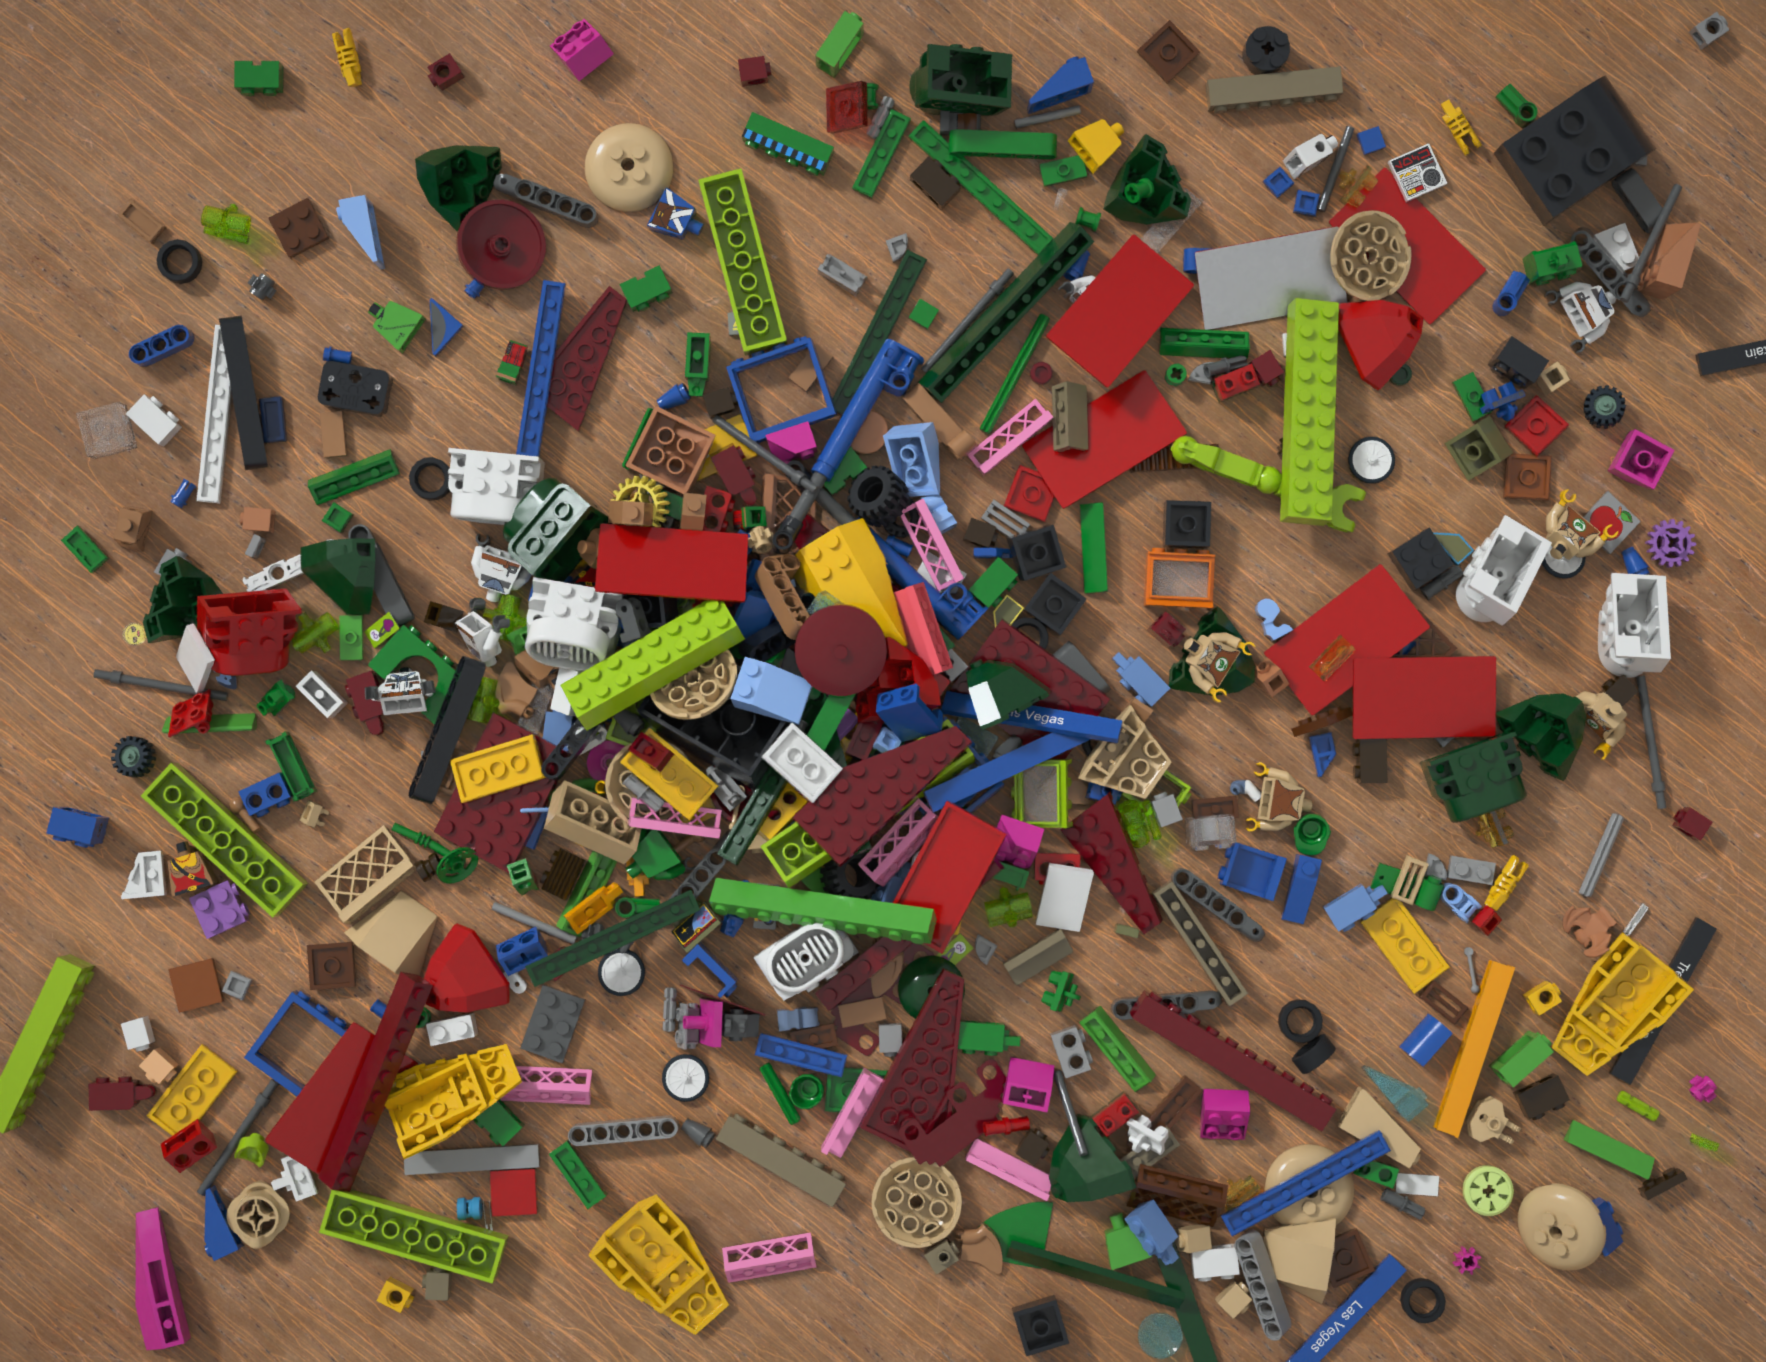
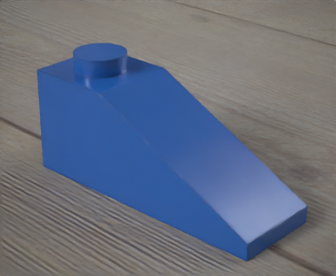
M1296 854L1281 917L1282 920L1304 924L1317 883L1321 859Z
M215 1185L206 1190L204 1237L206 1243L205 1251L214 1261L243 1247L240 1237L228 1225L227 1209Z

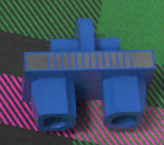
M1512 381L1498 387L1502 396L1501 399H1499L1495 388L1481 394L1485 406L1480 408L1482 414L1499 408V411L1496 412L1498 418L1502 417L1505 421H1510L1514 418L1515 411L1518 408L1510 403L1524 397L1525 393L1523 390L1517 392Z

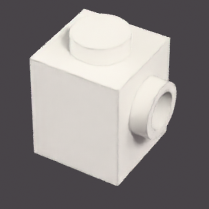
M149 1016L121 1024L128 1050L135 1048L136 1052L150 1048L149 1044L155 1042Z

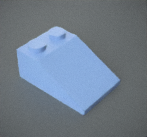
M366 195L339 200L340 207L336 208L339 221L342 220L343 225L348 228L370 259L381 270L385 269L373 203Z
M934 423L892 427L883 435L892 472L906 484L909 490L907 493L909 497L938 495L940 493L939 442Z
M745 657L730 699L735 708L799 725L812 686L800 676L769 663Z

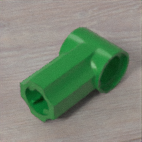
M1511 84L1507 85L1495 97L1514 117L1515 123L1520 127L1529 126L1537 116L1538 110L1536 105L1528 102ZM1521 111H1528L1531 118L1526 119L1522 117Z
M626 896L618 900L615 910L620 917H633L659 905L660 899L631 898ZM623 901L631 903V912L623 913L619 908L620 903Z

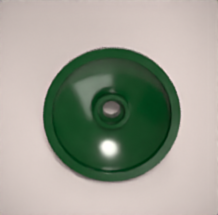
M923 956L912 961L903 970L898 983V995L903 1008L913 1018H917L929 995L928 988L934 986L943 968L962 977L958 968L949 960L940 956ZM965 984L963 988V999L965 995Z

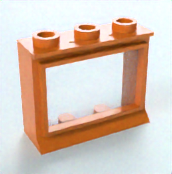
M1152 548V552L1148 551L1146 553L1144 606L1212 609L1215 555L1210 554L1209 550H1196V554L1187 553V549H1174V553L1165 552V548Z

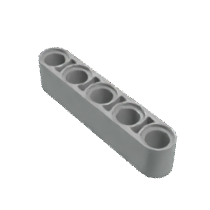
M666 1115L578 1123L568 1132V1139L575 1146L666 1139L676 1135L679 1129V1121L674 1116ZM666 1121L672 1122L675 1127L674 1131L666 1132L663 1129V1123ZM643 1123L651 1125L652 1132L650 1134H644L641 1131L640 1126ZM626 1125L630 1130V1134L628 1136L620 1135L618 1127ZM598 1127L605 1128L607 1130V1137H598L596 1129ZM574 1130H583L585 1138L582 1140L576 1139L573 1134Z
M1248 1229L1235 1241V1250L1263 1331L1269 1339L1277 1341L1291 1328V1319L1263 1238L1257 1230Z

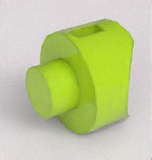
M252 1133L250 1137H242L234 1154L235 1159H245L253 1162L258 1167L263 1166L269 1151V1146L264 1142L265 1138L257 1133Z

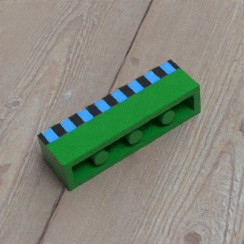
M754 112L751 113L742 134L745 146L757 150V148L765 150L766 155L775 159L778 156L786 159L785 162L793 167L800 165L806 168V172L814 176H818V174L824 176L834 154L833 146Z

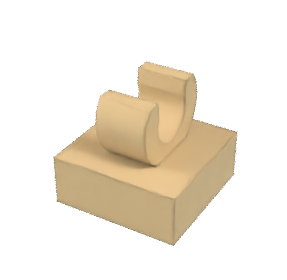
M307 800L300 821L314 828L316 824L324 826L325 823L318 819L319 815L322 813L328 815L329 812L318 803Z

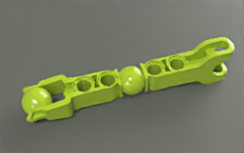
M1190 436L1179 437L1171 446L1173 457L1181 464H1192L1203 471L1250 487H1256L1264 494L1273 493V495L1281 498L1282 473L1273 466H1264L1222 450L1219 447L1199 444ZM1350 484L1334 487L1332 521L1326 525L1342 532H1354L1355 523L1344 516L1343 505L1347 500L1355 502L1364 500L1366 492Z

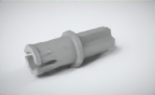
M633 773L622 783L637 796V800L641 799L655 812L659 811L664 805V801L649 789L650 786L643 784Z

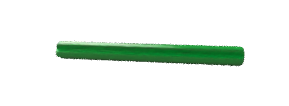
M1044 314L1038 316L980 426L982 432L990 434L1050 321L1048 316Z

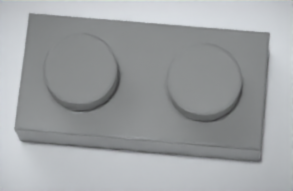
M1450 855L1447 878L1493 885L1496 863Z

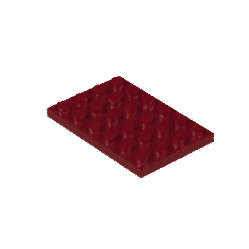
M1003 618L969 663L971 664L980 659L983 662L993 660L1014 663L1051 690L1047 698L1032 703L1033 706L1098 716L1111 699ZM969 664L951 687V692L970 695L966 671L970 668ZM1000 723L996 724L1011 736L1013 734L1018 736L1023 741V745L1052 733ZM1073 748L1050 759H1066Z
M493 713L474 752L534 733L497 713ZM534 734L542 763H544L557 745ZM562 749V756L564 758L571 756L570 752ZM551 764L548 767V774L551 776L556 775L559 770L558 765ZM544 778L466 803H461L456 786L434 833L460 847L472 848L476 852L473 853L474 855L509 873L507 865L519 860L542 812L521 813L520 809L545 808L558 780L553 781Z

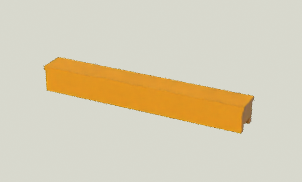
M1492 960L1488 961L1479 987L1480 991L1477 993L1433 1125L1437 1130L1451 1134L1456 1138L1459 1137L1515 970L1513 966L1504 965Z

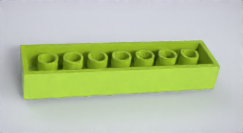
M742 169L698 179L744 355L772 349V347L782 343L787 345L784 327Z
M706 600L560 686L578 720L588 731L740 643L745 638L723 601Z
M170 763L141 795L145 801L272 918L278 917L309 884L256 834H253L241 820L179 763Z
M71 954L57 957L0 1077L1 1133L4 1134L21 1127L26 1119L24 1113L36 1098L34 1092L37 1086H40L45 1079L46 1074H44L47 1065L50 1066L55 1058V1053L53 1052L65 1037L63 1031L75 1016L73 1010L76 1004L79 1005L85 993L82 991L85 985L91 982L94 976L92 970L95 965Z
M352 1189L350 1192L331 1190L319 1233L492 1284L497 1278L509 1237L506 1234Z

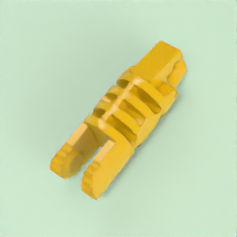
M346 28L342 32L345 45L338 32L333 33L332 37L342 75L346 78L348 86L357 87L362 85L361 66L352 31L350 28Z
M1449 99L1443 102L1441 107L1446 115L1442 119L1451 131L1464 156L1469 154V148L1462 140L1466 135L1469 134L1474 146L1477 148L1481 147L1480 140L1460 107L1455 109Z
M1512 855L1501 871L1502 874L1494 882L1495 885H1492L1484 904L1497 911L1509 898V894L1513 892L1517 886L1516 883L1520 881L1529 865L1523 861L1519 863V858Z

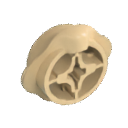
M256 1181L248 1185L231 1202L227 1210L229 1227L244 1243L253 1249H259L268 1245L286 1227L290 1217L289 1206L285 1199L264 1181ZM254 1199L253 1208L241 1211L242 1205L245 1202ZM264 1201L267 1202L272 1208L266 1207ZM275 1219V1224L272 1227L262 1230L264 1222ZM244 1221L251 1223L253 1228L249 1227Z

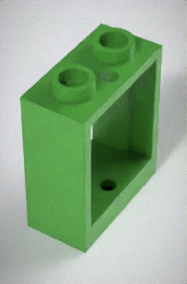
M844 11L815 55L816 67L833 78L837 76L864 35V23L861 22L862 18L854 12L849 14Z
M1527 1031L1494 1060L1489 1067L1503 1083L1514 1088L1554 1052L1550 1048L1552 1043L1544 1034L1541 1035L1538 1032Z

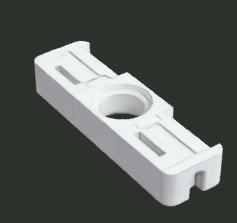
M300 555L288 559L287 562L283 559L263 568L264 571L249 577V579L243 577V583L248 588L247 592L269 590L304 574L301 571ZM276 567H281L284 570V576L279 580H276L272 574Z

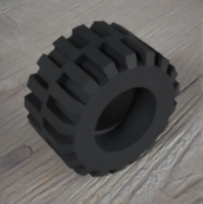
M877 465L872 466L871 469H864V472L862 474L859 473L857 479L852 481V487L848 490L850 495L847 497V501L849 502L850 509L860 518H864L868 525H874L875 527H881V525L885 527L889 525V522H895L896 518L903 514L902 510L906 509V501L909 500V495L907 494L909 490L906 484L889 468L881 465L879 467Z
M869 851L852 856L841 867L833 859L824 864L825 867L820 869V874H823L820 881L821 883L824 882L825 885L823 887L824 892L828 891L829 894L861 899H869L873 894H876L878 891L876 887L880 885L874 882L858 865ZM873 858L866 865L872 872L878 867V863L875 861L877 858ZM847 864L851 865L856 872L857 882L855 886L851 885L846 879L845 868Z

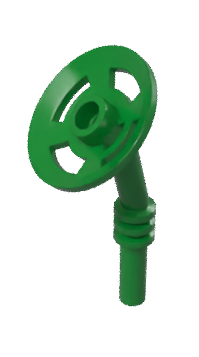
M396 822L392 827V831L414 840V843H419V846L429 847L443 856L437 866L436 873L440 881L452 884L464 880L475 870L478 864V856L473 854L476 852L472 848L461 847L450 851L431 839V836L427 837V834L422 835L421 831L417 833ZM471 857L470 863L464 868L466 858ZM458 872V874H456V875H452V876H447V875H446V873H448V874H455V873Z

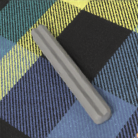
M1616 813L1611 815L1579 890L1581 895L1586 897L1592 896L1624 821L1623 816Z

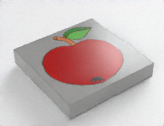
M1609 491L1605 492L1583 516L1584 519L1600 531L1599 536L1603 534L1604 528L1608 525H1612L1607 529L1609 535L1612 536L1618 531L1616 537L1607 539L1605 541L1606 544L1601 547L1608 554H1611L1641 522Z

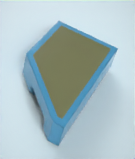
M1434 533L1455 565H1459L1474 551L1460 534Z

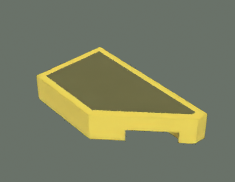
M1006 595L993 611L995 628L1002 618L1012 624L1024 607Z

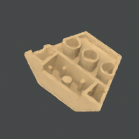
M1129 705L1116 718L1117 720H1122L1123 723L1118 743L1099 740L1087 757L1078 779L1146 799L1172 762L1148 731L1146 725L1135 713L1133 707Z
M401 890L344 933L360 949L394 973L399 975L400 972L420 975L438 916Z
M1336 1218L1295 1226L1291 1224L1265 1228L1263 1241L1277 1282L1321 1304L1328 1288L1334 1252Z

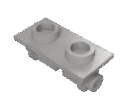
M710 766L706 769V776L718 785L714 793L729 811H732L747 798L731 776L722 772L717 767Z
M679 1002V1008L676 1010L678 1030L675 1032V1042L678 1048L696 1049L699 1029H684L683 1017L699 1016L700 1008H698V1003L685 1004Z

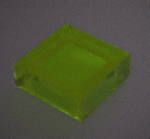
M1693 1133L1691 1134V1143L1712 1151L1718 1150L1719 1143Z

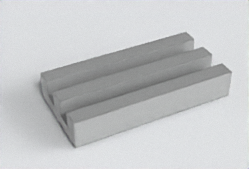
M994 499L981 517L987 523L996 526L997 530L1008 537L1014 534L987 517L989 513L1019 534L1025 532L1030 526L1028 522ZM993 507H997L1002 512H1004L1005 514H1007L1008 516L1022 524L1023 528H1019L1018 526L1010 522L1008 519L994 511Z

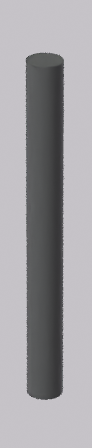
M1346 126L1317 207L1318 211H1326L1354 132L1353 127Z
M1056 1071L1053 1076L1079 1156H1086L1088 1151L1062 1072Z

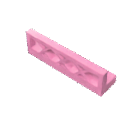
M1034 399L967 456L984 476L1053 419V416L1048 410L1045 411L1041 404ZM1034 406L1042 414L1035 421L1027 420V413ZM1025 414L1024 420L1019 419L1021 416ZM1014 422L1024 423L1023 431L1018 435L1010 434V425ZM1005 429H1007V434H1004L1002 432ZM997 436L1007 437L1006 445L1001 449L993 448V439ZM988 443H990V448H986L985 446ZM980 450L990 451L989 459L983 464H980L974 457Z
M924 499L903 509V514L900 518L937 591L964 579ZM916 508L920 516L917 525L908 522L904 513ZM921 520L925 527L920 526ZM911 526L916 527L915 532H913ZM918 529L928 532L930 537L927 544L918 542L916 538ZM931 540L933 541L935 547L930 546ZM921 546L926 547L925 552H923ZM929 548L938 551L940 557L937 564L928 562L926 556ZM941 560L943 561L945 567L940 566ZM931 566L936 567L935 573H934V571H933V569H932ZM939 568L948 571L951 577L950 581L940 585L936 577Z
M632 797L628 820L630 827L720 839L721 809L701 807L698 812H702L698 816L695 814L693 820L689 823H683L677 816L680 813L678 811L675 813L672 809L673 807L667 802H664L662 807H668L673 815L666 820L659 819L655 811L648 805L647 807L651 812L644 817L634 816L636 803H646L641 799L637 800V798ZM706 813L716 814L714 827L705 826L700 818ZM653 814L656 817V819L648 817ZM676 817L679 822L671 820ZM698 820L701 825L693 823Z
M918 798L858 865L874 882L884 887L924 844L939 815L935 812L932 813L931 809ZM922 807L927 814L921 820H914L915 812ZM903 825H909V833L905 837H899V829ZM887 842H894V849L891 853L884 854L885 844ZM873 858H879L878 867L872 872L866 865Z
M516 1066L522 1083L501 1098V1101L590 1105L592 1070ZM533 1074L542 1077L537 1082H531L528 1078ZM554 1076H562L564 1078L560 1083H553L550 1079ZM576 1077H586V1084H576L573 1080Z
M863 1068L821 1145L822 1153L827 1155L830 1152L840 1158L842 1157L884 1079L883 1077Z
M979 1138L972 1142L965 1156L966 1161L1045 1201L1048 1200L1051 1187L1048 1173Z
M811 1233L722 1248L724 1269L728 1283L817 1267ZM807 1241L808 1249L798 1250L794 1248L798 1242ZM782 1245L786 1248L781 1254L772 1252L776 1246ZM757 1249H760L764 1252L761 1255V1257L758 1258L750 1256V1254ZM738 1253L742 1255L738 1261L729 1262V1254Z

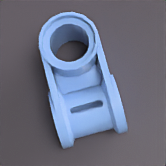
M1444 883L1440 899L1456 916L1465 923H1468V918L1476 909H1480L1482 906L1458 885ZM1449 888H1453L1455 891L1452 899L1446 897V892Z

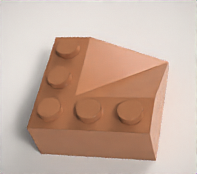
M1700 223L1667 224L1664 226L1645 265L1644 272L1640 276L1639 291L1642 294L1664 300L1682 289L1701 226Z
M655 405L626 467L642 476L648 477L650 480H656V483L681 495L691 493L700 476L716 435Z

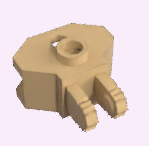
M1491 1096L1476 1101L1466 1119L1468 1135L1479 1142L1495 1137L1497 1139L1501 1138L1512 1145L1515 1140L1508 1135L1502 1134L1505 1125L1515 1132H1519L1521 1128L1508 1121L1509 1119L1504 1115L1503 1103Z

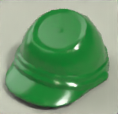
M1318 814L1303 816L1293 828L1296 848L1304 855L1320 854L1324 850L1331 834L1326 819Z

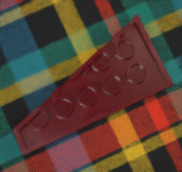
M608 286L555 353L547 407L578 432L627 303V299L610 286Z
M1110 791L1071 821L1073 826L1061 828L1060 830L1142 933L1146 934L1160 924L1163 919L1153 895H1150L1146 885V877L1141 873L1139 860L1127 831H1124L1121 824V816L1119 811L1115 809L1112 802L1113 796Z

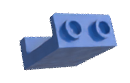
M918 684L883 692L877 696L876 713L901 742L942 731V711L940 709L930 710L919 697L920 687Z
M1233 841L1232 845H1228L1224 857L1227 858L1225 867L1221 866L1219 870V884L1274 901L1287 858Z
M701 941L682 959L689 966L698 957L726 985L717 994L719 998L723 995L728 997L738 987L735 984L738 978Z

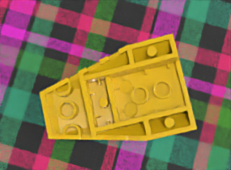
M864 518L837 526L796 553L795 556L800 560V567L794 577L801 588L815 596L819 609L834 604H848L859 607L878 622L885 638L891 637L904 647L908 646L901 616H899L897 609L898 604L891 586V578L886 567L885 556Z
M1623 932L1611 944L1610 950L1603 954L1592 966L1552 1045V1049L1586 1076L1610 1061L1619 1052L1629 1048L1628 1046L1638 1039L1648 1035V1032L1664 1024L1694 990L1671 967L1637 940Z
M507 1044L479 1050L476 1054L458 1055V1058L450 1060H436V1063L429 1065L425 1063L419 1064L397 1074L385 1107L388 1109L398 1136L396 1140L404 1160L447 1140L522 1083Z
M657 1194L635 1204L603 1233L588 1254L620 1289L631 1293L636 1299L647 1303L660 1314L663 1313L670 1320L694 1335L729 1306L687 1226Z

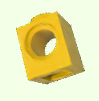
M1548 981L1540 983L1523 994L1533 1013L1539 1016L1562 1002L1559 997L1561 995L1559 988L1555 983L1551 984ZM1543 991H1547L1549 998L1546 1002L1542 1003L1540 1001V994Z
M390 1277L376 1301L401 1313L404 1308L409 1309L414 1296L411 1294L414 1288ZM392 1292H401L403 1299L401 1301L395 1300Z

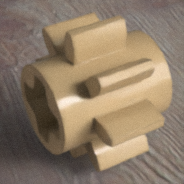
M757 526L750 531L748 546L752 549L753 553L765 554L772 549L771 543L774 534L769 528L765 529L763 526Z

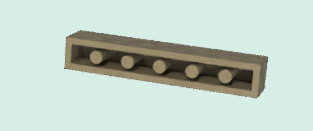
M1341 66L1207 80L1205 85L1208 111H1214L1215 114L1225 113L1227 109L1247 111L1249 107L1258 106V109H1268L1272 107L1271 105L1280 104V107H1289L1294 105L1295 102L1309 105L1314 104L1315 100H1324V102L1329 103L1337 101L1343 94Z
M1169 880L1151 892L1211 983L1220 993L1224 1002L1231 1006L1248 994L1174 883Z
M730 1113L716 1140L833 1208L846 1185V1180L843 1179L844 1175L834 1169L832 1172L825 1169V1164L818 1159H808L805 1157L806 1153L797 1147L789 1148L785 1145L786 1141L776 1135L772 1138L765 1134L767 1130L757 1124L753 1127L746 1122L748 1119L741 1114L736 1113L733 1115Z

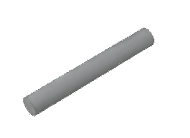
M1078 105L1016 119L1014 123L1017 129L1079 115L1081 110Z

